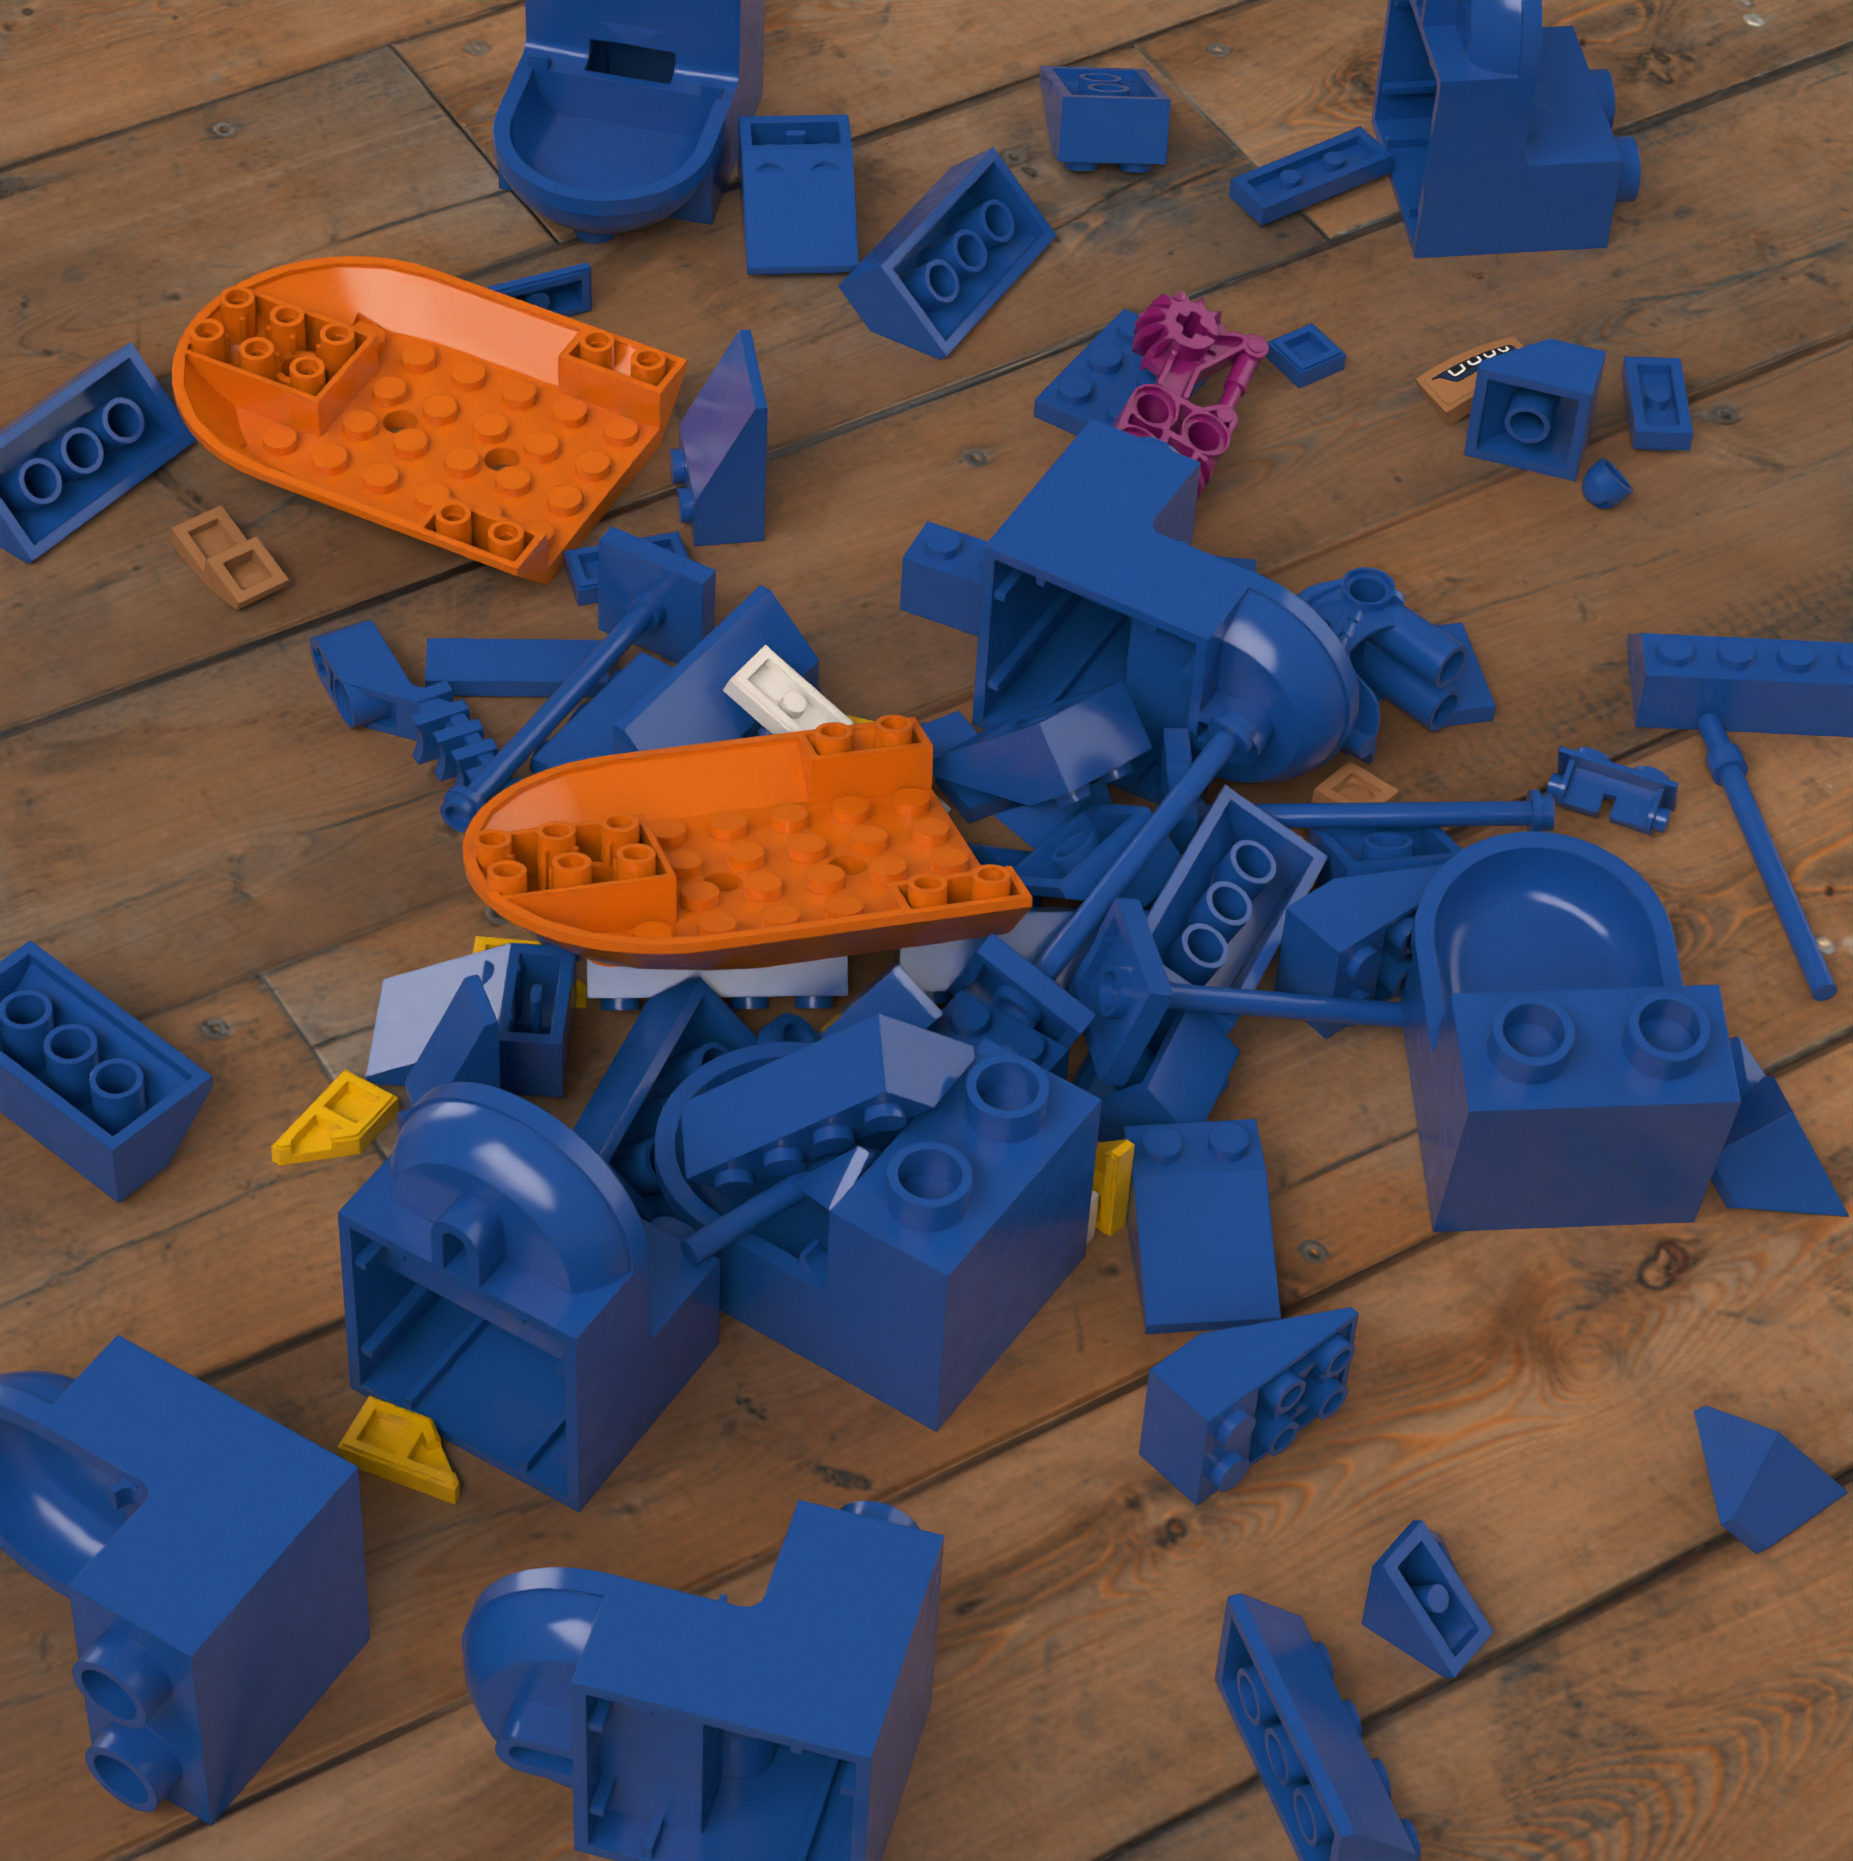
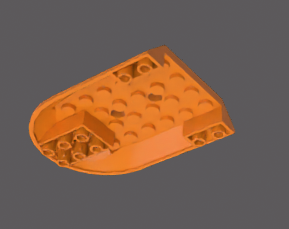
M337 256L309 259L282 265L256 274L222 291L219 296L209 302L195 316L180 338L173 358L172 387L176 407L191 434L205 449L238 471L512 575L549 585L564 566L563 551L579 548L660 447L687 370L688 360L419 264L372 256ZM396 428H406L398 431L397 433L390 432V430ZM507 465L499 471L491 469L494 466Z
M885 715L878 718L875 722L852 725L828 722L812 730L612 754L562 764L526 777L492 797L472 818L463 840V867L467 880L475 893L509 924L527 934L605 967L621 966L656 970L758 969L988 937L991 933L1003 935L1009 934L1032 908L1033 899L1012 866L980 865L932 790V742L915 717H905L902 715Z

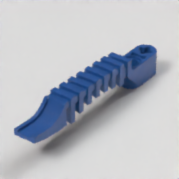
M368 619L311 637L310 651L317 675L349 728L353 729L362 726L417 741L412 754L417 764L420 765L438 759L434 773L440 782L456 777L454 786L463 785L467 787L498 754V747L493 739L484 740V728L478 718L470 720V709L464 699L453 702V690L447 680L424 688L410 683L379 630L371 620ZM511 776L494 796L522 779L519 777L512 780ZM538 939L543 945L555 946L553 944ZM576 954V962H578L579 955Z

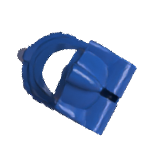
M1370 567L1355 568L1348 571L1339 580L1312 585L1296 595L1309 605L1335 633L1344 647L1356 675L1359 689V712L1351 734L1338 751L1347 756L1351 755L1366 764L1373 762L1375 758V742L1380 724L1378 702L1384 699L1431 731L1440 730L1452 719L1453 712L1442 718H1436L1435 712L1441 703H1444L1452 710L1459 707L1461 693L1450 684L1464 668L1468 658V649L1404 606L1405 596L1395 589L1394 581L1387 573Z

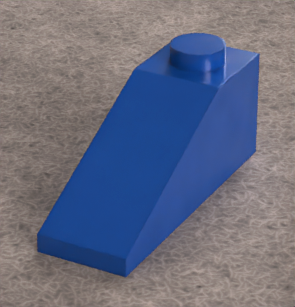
M478 974L464 978L405 1081L406 1110L397 1112L398 1128L412 1107L428 1091L442 1084L473 1082L501 1089L499 1025Z

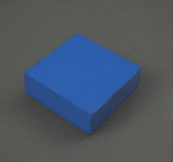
M1313 323L1267 342L1269 349L1265 357L1299 389L1344 370L1346 354Z

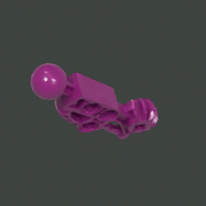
M1181 290L1172 297L1161 294L1152 301L1146 311L1143 310L1136 320L1134 324L1135 329L1133 330L1135 337L1131 351L1143 357L1140 370H1149L1157 378L1154 384H1144L1134 390L1111 426L1137 437L1160 439L1171 445L1179 454L1201 462L1197 491L1198 500L1204 487L1209 483L1218 461L1229 447L1230 438L1238 421L1234 410L1240 397L1245 394L1254 371L1267 355L1269 347L1265 339L1259 335H1244L1240 332L1227 331L1220 320L1222 311L1209 312L1204 307V297L1191 302L1184 291ZM1232 365L1224 383V393L1219 404L1199 407L1188 401L1196 383Z

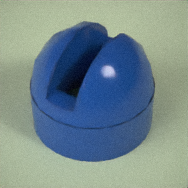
M1604 457L1587 471L1581 487L1584 498L1600 509H1610L1618 505L1633 492L1632 486L1624 475Z

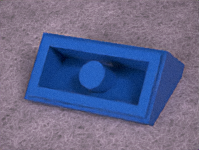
M589 262L485 287L566 317L592 311L591 266Z

